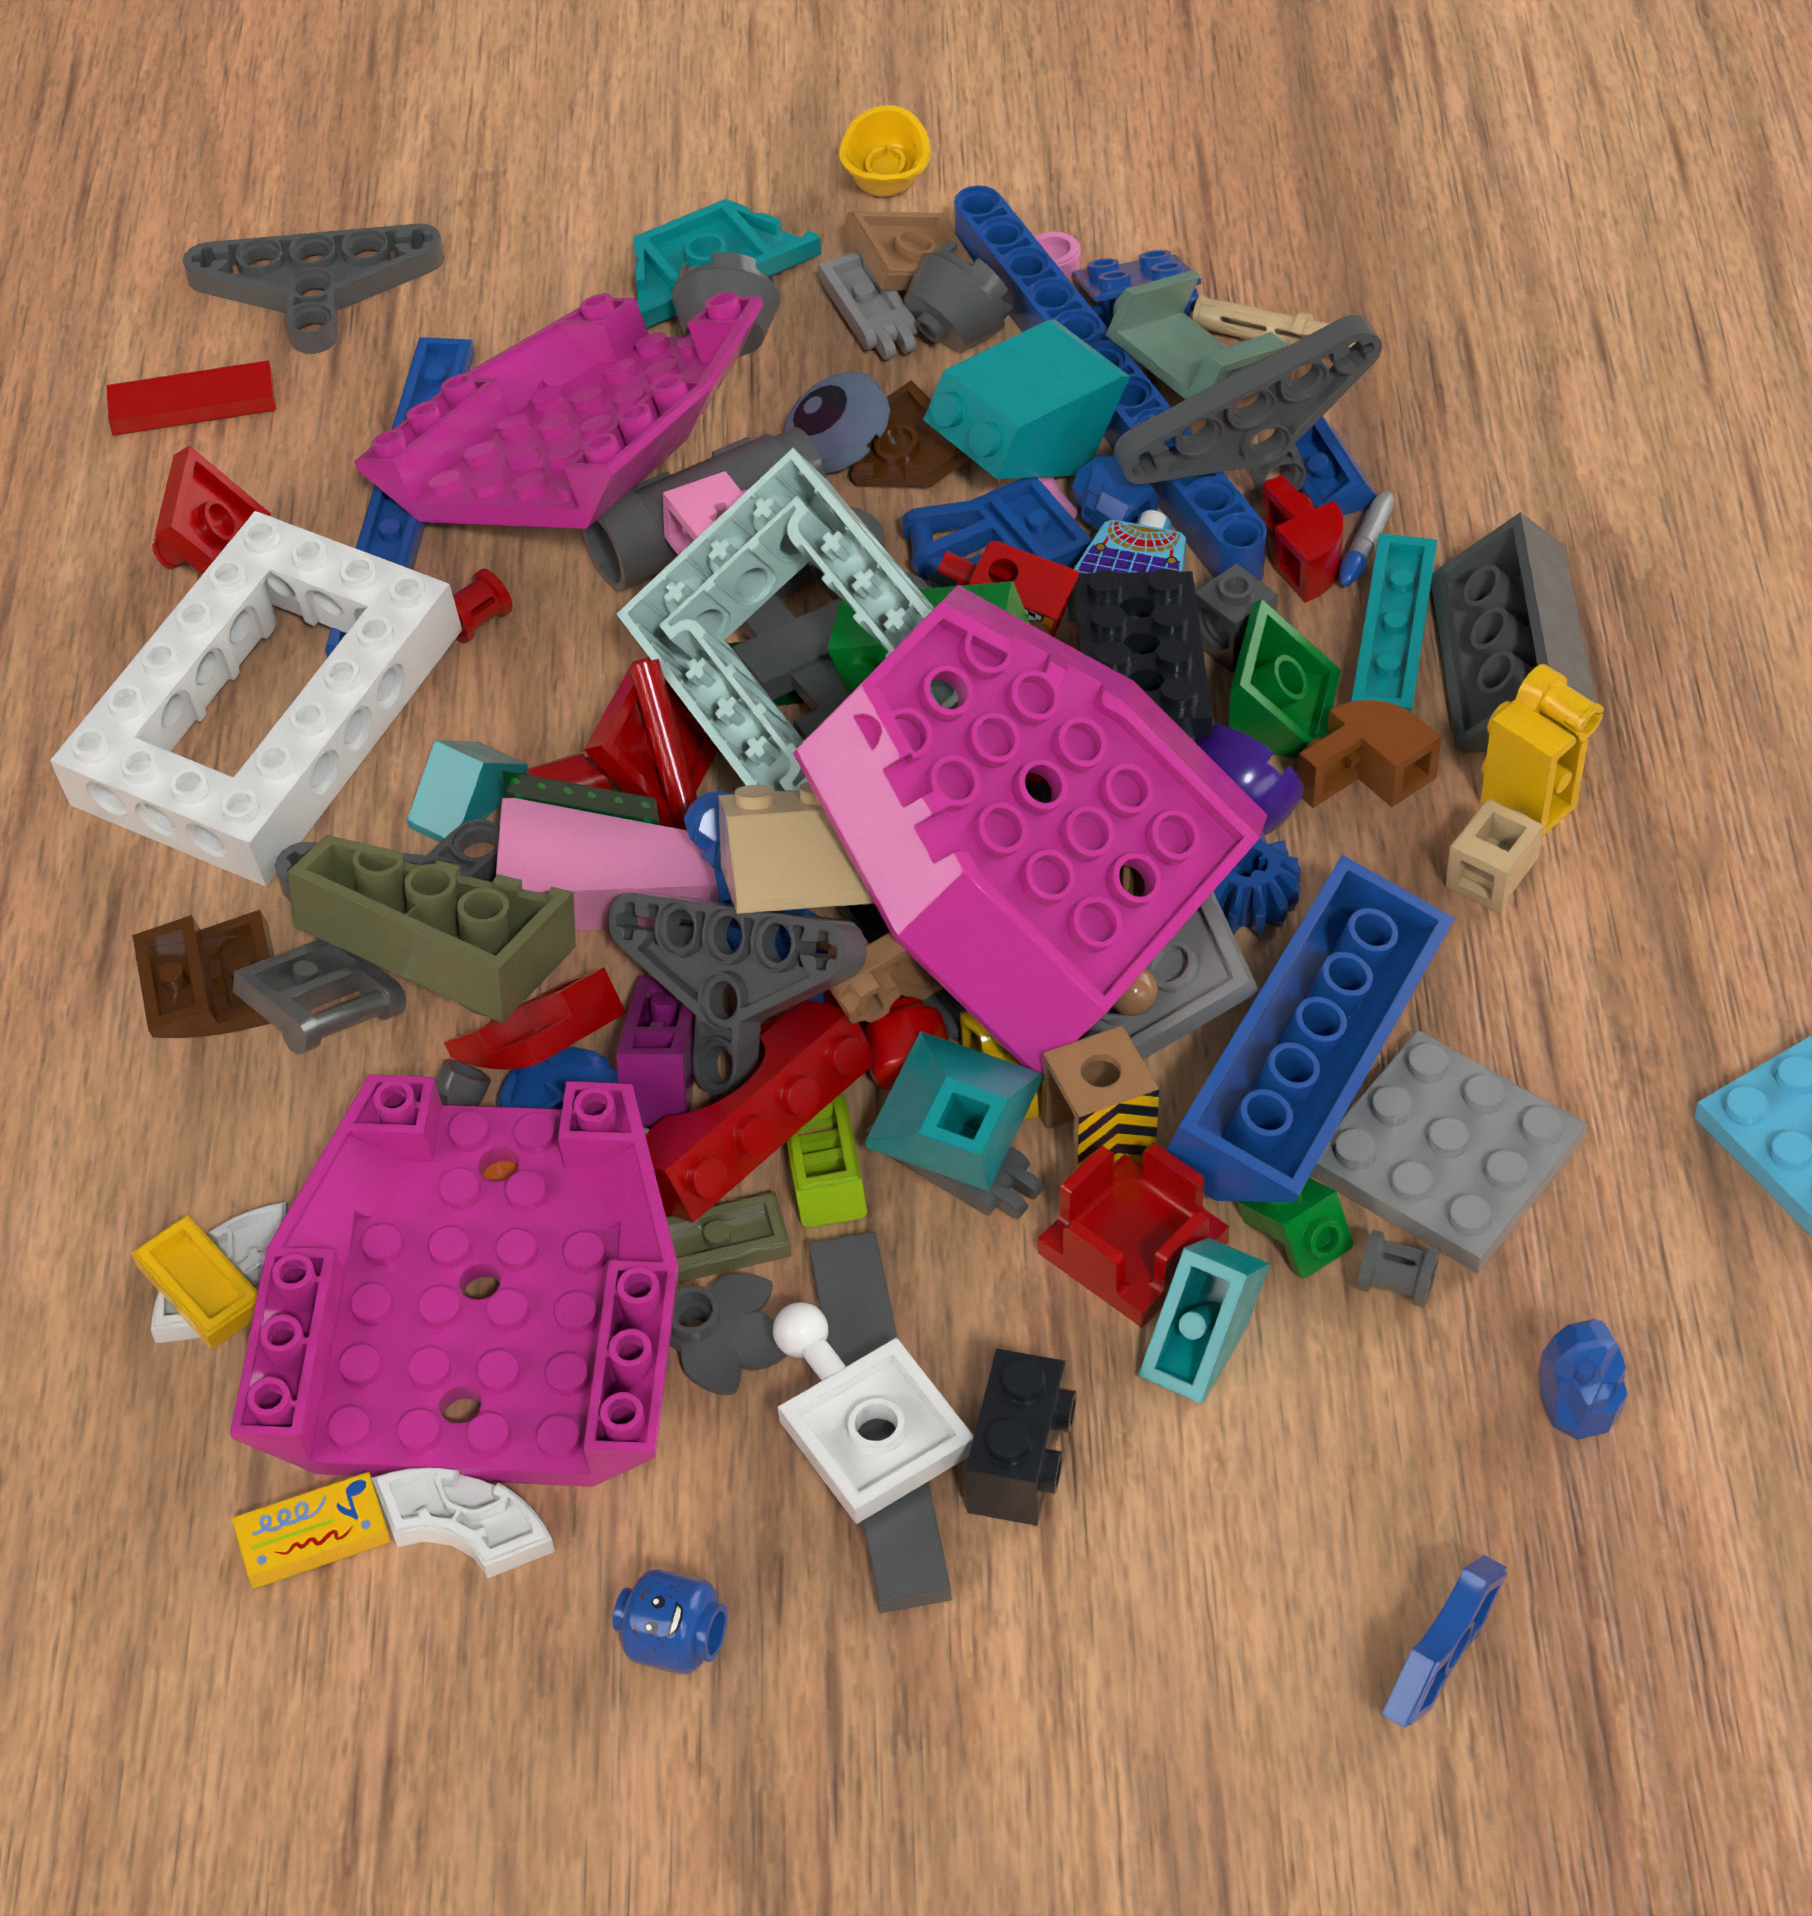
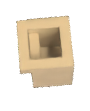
M1487 799L1450 846L1446 888L1501 914L1507 906L1508 897L1539 858L1544 825L1529 818L1522 812L1511 810Z

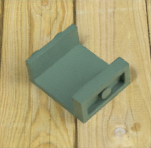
M1193 270L1127 288L1117 298L1113 306L1114 317L1106 332L1107 337L1185 400L1287 347V344L1272 332L1226 347L1183 313L1200 277ZM1252 392V393L1246 394V395L1243 396L1242 398L1247 397V396H1250V395H1253V394H1256V393H1259V392Z

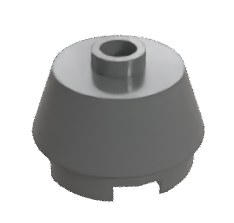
M943 241L932 253H924L921 256L904 301L907 309L915 319L916 326L927 338L935 343H941L954 351L963 352L1003 330L1005 325L1004 319L1011 313L1014 306L1002 301L1001 298L1008 292V289L987 264L979 258L973 264L964 261L962 258L954 255L958 250L957 244Z
M712 253L711 263L699 265L695 268L686 263L680 269L678 283L672 291V302L684 335L691 334L687 323L705 308V302L709 298L723 292H735L737 296H761L764 305L739 356H744L757 350L762 345L780 306V295L775 288V276L773 274L767 276L757 270L756 259L737 253Z

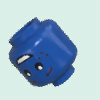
M653 1569L645 1572L637 1580L633 1589L626 1587L621 1591L614 1607L612 1622L614 1630L621 1632L623 1650L631 1661L676 1674H689L696 1671L704 1661L711 1662L718 1655L725 1638L728 1613L725 1604L719 1603L718 1594L710 1582L663 1569Z

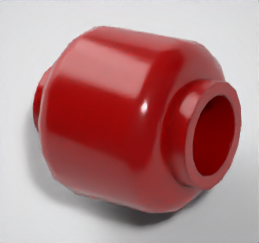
M913 997L898 998L892 1003L889 1013L872 1023L867 1022L863 1033L871 1047L872 1067H870V1072L878 1087L891 1091L920 1031L950 1041L945 1021L938 1009L924 1005L921 999Z

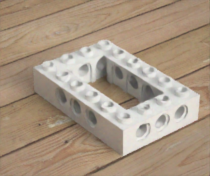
M254 511L51 758L50 763L69 804L267 887L277 874L275 863L282 850L290 845L300 843L462 631L450 584ZM272 605L303 616L305 623L315 626L319 622L347 633L234 778L171 752L195 720L201 722L207 715L205 708L227 680H235L239 675V665L261 638L267 639L277 625V617Z

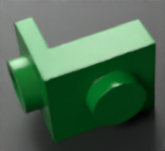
M1308 1178L1295 1202L1237 1201L1244 1223L1282 1242L1293 1273L1302 1278L1309 1277L1353 1247V1239L1337 1191L1311 1178Z

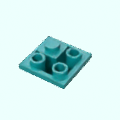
M920 1031L865 1141L866 1147L989 1192L1039 1088L1042 1074Z

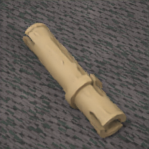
M1206 295L1198 297L1192 315V320L1208 331L1245 340L1272 332L1286 343L1287 346L1329 325V323L1313 320V315L1305 312H1299L1297 316L1254 306L1209 298Z

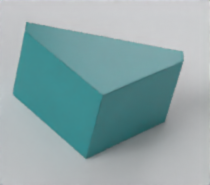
M434 740L407 818L408 827L440 843L464 822L474 819H487L501 804L502 798L507 797L502 770L526 774L528 764L481 742Z

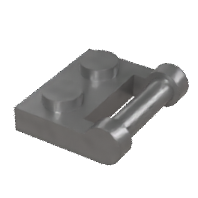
M322 939L234 971L232 992L282 1032L287 1047L295 1054H302L317 1048L322 1038L375 1017L381 1020L390 1019L402 1014L406 1009L405 992L395 979L377 965ZM357 991L363 994L312 1015L308 1012L311 1009Z

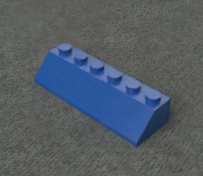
M1342 855L1180 1123L1166 1150L1203 1176L1205 1195L1215 1201H1296L1455 919L1454 917L1346 856Z

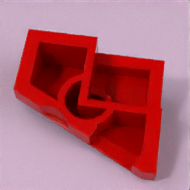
M605 967L567 980L522 1003L504 1023L494 1020L481 1028L465 1034H459L444 1042L451 1058L466 1064L497 1070L521 1069L538 1065L626 1014V1011Z

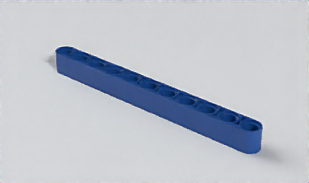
M980 185L966 187L959 191L954 200L955 234L972 260L975 262L977 258L981 259L1005 284L1008 292L1001 299L1004 303L1007 302L1014 306L1009 316L1021 332L1047 320H1056L1130 376L1104 435V438L1113 450L1116 442L1125 432L1171 408L1131 356L1106 336L1108 330L1106 325L1003 197L995 189ZM1188 427L1183 432V435L1192 434ZM1171 438L1165 441L1170 452L1177 449ZM1145 452V453L1141 454L1139 457L1144 456V455L1147 454L1148 452ZM1224 472L1150 483L1158 494V508L1170 519L1176 531L1181 532L1186 537L1187 545L1213 578L1238 564L1259 581L1262 580L1264 576L1267 528L1262 519Z

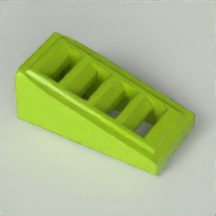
M837 1096L787 1140L801 1224L805 1228L858 1220L867 1215L862 1177L846 1096ZM838 1126V1129L799 1136L801 1132Z

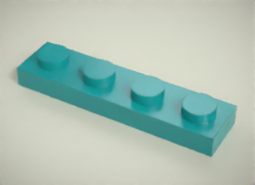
M1379 533L1352 701H1385L1403 707L1412 713L1435 564L1437 539Z

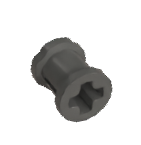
M1373 1230L1369 1236L1362 1258L1357 1289L1368 1292L1373 1286L1412 1297L1415 1306L1425 1308L1435 1279L1441 1250L1439 1247L1430 1245L1424 1251L1387 1241L1384 1238L1383 1232Z

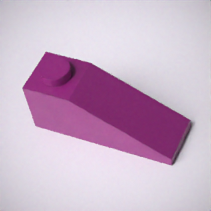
M652 975L638 976L616 1053L618 1083L633 1085L642 1125L648 1129L654 1127L665 1116L690 1112L695 1078L693 1073V1048L696 1015Z

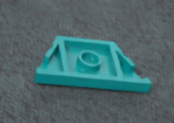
M723 199L634 236L637 305L646 328L677 316L672 302V291L678 283L679 271L686 263L695 268L699 265L711 263L712 253H737L756 259V269L770 276L821 255V239L819 235L808 230L802 237H798L783 231L780 219L765 213L751 212L744 205Z

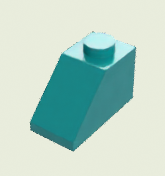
M1209 1237L1185 1247L1138 1376L1200 1404L1203 1403L1248 1327L1270 1263Z

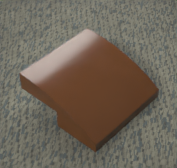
M260 910L204 929H200L193 916L190 915L132 935L148 1031L153 1038L212 1036L270 1024L268 1020L232 992L234 971L274 956L269 926Z

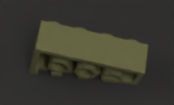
M326 835L288 871L294 927L500 1023H504L576 947L573 891L551 887L547 895L522 889L521 879L497 874L493 882L461 875L460 865L437 860L435 864L420 866L405 862L403 852Z

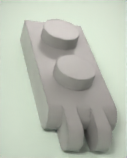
M859 252L818 264L821 284L865 350L876 348L884 360L896 357V348L893 341H896L904 354L916 350V342L913 335L917 334V326L913 315L907 309L896 290L881 289Z

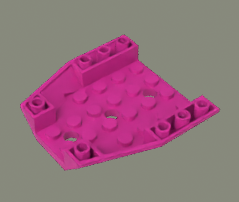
M735 292L717 294L709 298L705 302V308L687 323L691 334L667 337L664 332L648 334L635 298H611L610 294L607 293L591 296L584 300L579 308L465 374H459L444 381L438 394L428 402L412 407L406 413V420L393 430L376 436L371 442L372 447L354 461L355 466L359 472L419 522L587 529L688 439L700 415L706 410L716 389L720 387L739 356L764 305L761 296H737Z
M959 585L924 618L896 649L793 752L893 938L1024 1067L1040 1073L1043 1072V1052L1077 1041L1109 1011L1259 840L1268 816L1133 680ZM932 680L945 681L954 688L958 696L957 708H944L933 699L930 691ZM1027 773H1035L1046 779L1052 791L1050 803L1038 802L1029 795L1025 786ZM1121 866L1132 867L1141 874L1145 883V891L1142 897L1133 896L1122 887L1119 879Z
M369 1074L267 1247L230 1430L232 1439L319 1475L357 1476L369 1472L371 1477H376L408 1468H443L458 1470L460 1475L480 1479L485 1482L593 1487L656 1458L679 1267L633 1085L566 1081L562 1109L442 1105L434 1077ZM499 1161H509L518 1166L516 1172L504 1181L495 1182L483 1177L485 1170L493 1163ZM490 1277L500 1282L497 1291L486 1299L474 1300L464 1295L466 1287L475 1279ZM473 1399L481 1404L478 1414L468 1422L452 1423L444 1418L446 1409L457 1400Z

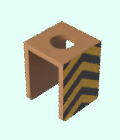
M1123 1025L1043 1052L1042 1120L1047 1128L1074 1120L1073 1172L1101 1146L1114 1153V1164L1124 1154L1139 1164L1143 1163V1151L1157 1141L1160 1089Z

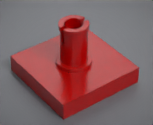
M189 445L173 455L154 535L155 538L153 539L155 543L152 544V549L157 560L168 569H175L186 561L203 574L254 511L271 516V513Z
M646 657L633 661L631 666L651 661V659ZM629 668L584 751L625 793L656 798L660 826L674 828ZM665 679L695 790L697 791L719 749Z

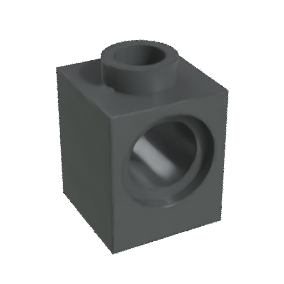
M1235 564L1195 591L1203 650L1231 673L1236 671L1253 603L1263 599L1276 612L1278 607V594L1238 564Z

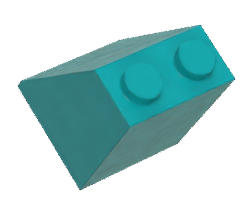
M1047 320L945 369L923 420L996 479L1076 476V471L1094 459L1130 376L1058 321Z

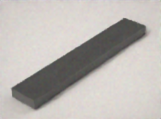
M876 1232L809 1243L810 1259L820 1309L828 1323L827 1342L845 1366H849L893 1339H898ZM871 1419L863 1423L857 1432L867 1440L880 1441L891 1436L896 1427L887 1420ZM926 1482L862 1521L880 1613L952 1600L951 1586L929 1482Z

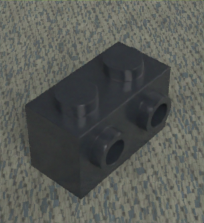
M996 1348L966 1466L968 1513L1038 1526L1045 1493L1056 1494L1060 1480L1063 1451L1056 1450L1060 1431L1070 1433L1076 1409L1077 1391L1066 1389L1065 1360Z

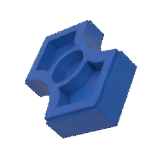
M1483 1555L1463 1568L1455 1587L1439 1615L1423 1638L1411 1649L1381 1715L1405 1728L1408 1725L1411 1726L1432 1710L1455 1665L1471 1642L1480 1634L1506 1578V1566Z

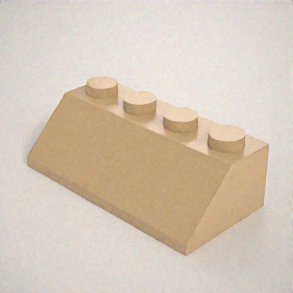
M809 782L801 784L800 790L774 791L773 788L765 785H747L737 788L735 794L718 795L721 869L737 914L874 903Z

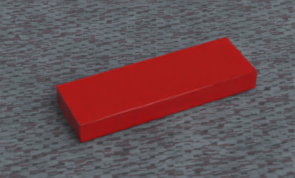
M269 360L106 385L108 420L112 435L276 410L273 374Z

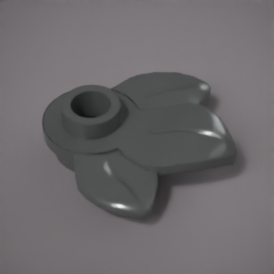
M731 1274L723 1276L708 1289L699 1286H688L676 1291L670 1347L681 1352L683 1371L694 1384L715 1394L733 1395L739 1388L742 1369L753 1371L769 1368L788 1356L780 1350L774 1340V1320L762 1312L772 1293V1281L751 1274ZM691 1320H700L704 1322L703 1324L695 1327L684 1326L687 1322Z

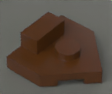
M910 380L887 396L890 407L887 428L881 438L875 434L874 438L867 444L870 451L860 461L853 464L851 476L856 486L932 487L971 458L923 420L931 399Z

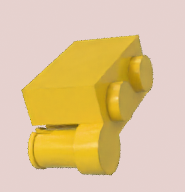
M1540 664L1535 667L1522 682L1516 699L1512 702L1505 701L1500 704L1489 719L1487 732L1490 734L1487 756L1481 767V773L1484 777L1480 802L1484 804L1487 799H1490L1511 810L1524 813L1529 818L1544 825L1543 837L1577 807L1588 746L1587 738L1599 726L1603 718L1601 713L1604 711V707L1567 686V678L1548 665Z

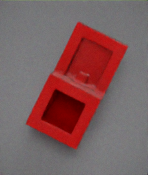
M1283 475L1264 482L1261 519L1267 528L1266 531L1275 540L1273 569L1306 603L1328 591L1338 578L1344 530L1343 514L1335 501L1315 509L1310 498L1305 493H1299Z

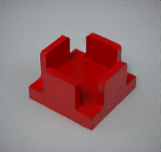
M1152 1143L1143 1151V1166L1126 1154L1114 1164V1153L1101 1146L1060 1186V1214L1057 1220L1038 1237V1254L1143 1328L1162 1309L1183 1249L1208 1237L1226 1244L1229 1241V1225L1204 1208L1203 1176L1158 1144Z

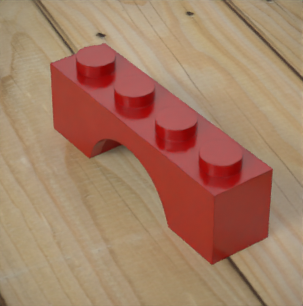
M810 999L796 1004L759 1036L765 1048V1056L759 1069L744 1085L724 1099L705 1108L689 1113L665 1116L645 1133L665 1214L694 1223L872 1067L871 1047L859 1023L853 1024L840 1006Z

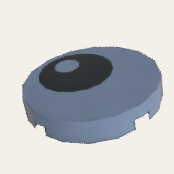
M849 371L831 375L813 385L797 400L787 417L784 432L795 427L802 429L814 443L820 455L825 473L840 471L860 461L870 451L867 444L874 438L875 434L881 438L887 428L890 414L888 399L879 385L867 374Z

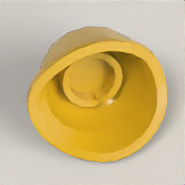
M894 105L874 107L859 114L847 128L839 149L841 164L852 176L854 182L866 193L878 197L894 196L906 191L915 183L918 175L925 170L931 155L930 141L922 123L910 111Z

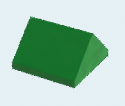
M1263 599L1253 603L1231 686L1229 727L1243 732L1274 752L1273 755L1299 759V754L1303 752L1311 741L1319 737H1326L1329 710L1333 707L1341 669Z

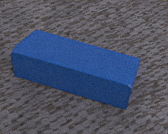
M1322 416L1295 443L1306 468L1307 475L1301 490L1310 498L1315 509L1331 501L1337 503L1343 516L1368 509L1377 493L1337 432Z

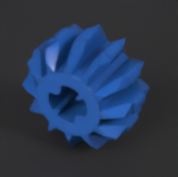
M1263 830L1259 840L1213 891L1233 935L1241 927H1250L1260 936L1265 928V923L1282 927L1285 919L1288 917V912L1295 911L1296 904L1300 900L1301 886L1299 883L1301 869L1298 865V858L1289 856L1285 841L1268 844Z

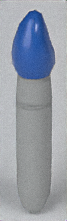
M1390 491L1381 492L1372 501L1352 541L1349 552L1341 559L1339 576L1342 586L1348 587L1365 572L1367 560L1378 542L1379 533L1383 532L1394 508V496Z

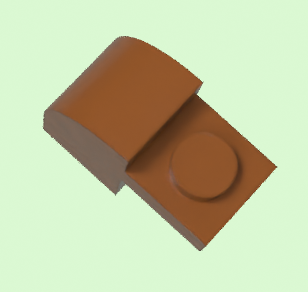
M1356 700L1338 705L1329 710L1327 736L1314 739L1299 754L1298 777L1304 785V795L1301 799L1314 808L1359 779L1388 805L1393 807L1437 778L1442 737L1416 715L1396 704L1379 700Z

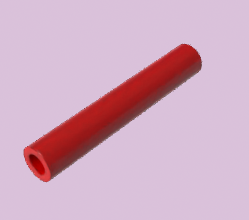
M654 659L630 666L629 668L674 828L687 830L684 816L690 804L698 797L659 659Z

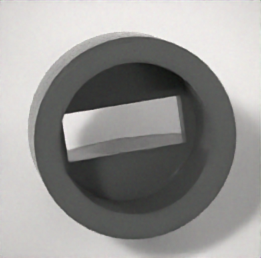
M445 1059L437 1073L435 1082L442 1105L478 1106L484 1099L491 1079L484 1072L469 1064Z

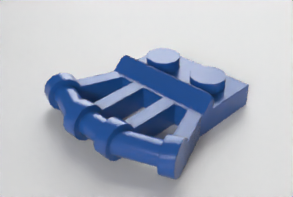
M1037 477L1018 479L970 501L914 508L906 512L901 519L904 537L911 541L913 551L911 566L920 578L929 579L931 582H933L935 573L946 551L964 557L986 547L990 541H998L1071 568L1077 565L1092 542V539ZM960 529L935 541L933 540L936 532ZM983 553L967 560L978 564ZM933 583L931 584V588H938V587H940V586H937V585H935V584H933Z

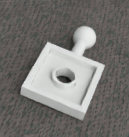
M797 1302L784 1307L778 1313L773 1324V1337L777 1346L782 1352L791 1357L805 1358L821 1379V1382L778 1406L779 1421L856 1524L969 1457L974 1435L897 1338L846 1367L826 1341L828 1337V1323L824 1314L816 1306L805 1302ZM871 1419L887 1420L896 1427L891 1436L880 1441L867 1440L857 1432L863 1423Z

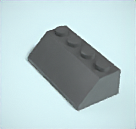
M1519 512L1433 572L1431 587L1457 748L1464 753L1487 752L1490 734L1487 732V725L1491 715L1503 702H1512L1516 699L1524 679L1540 664H1546L1567 678V686L1595 703L1566 548L1562 543Z

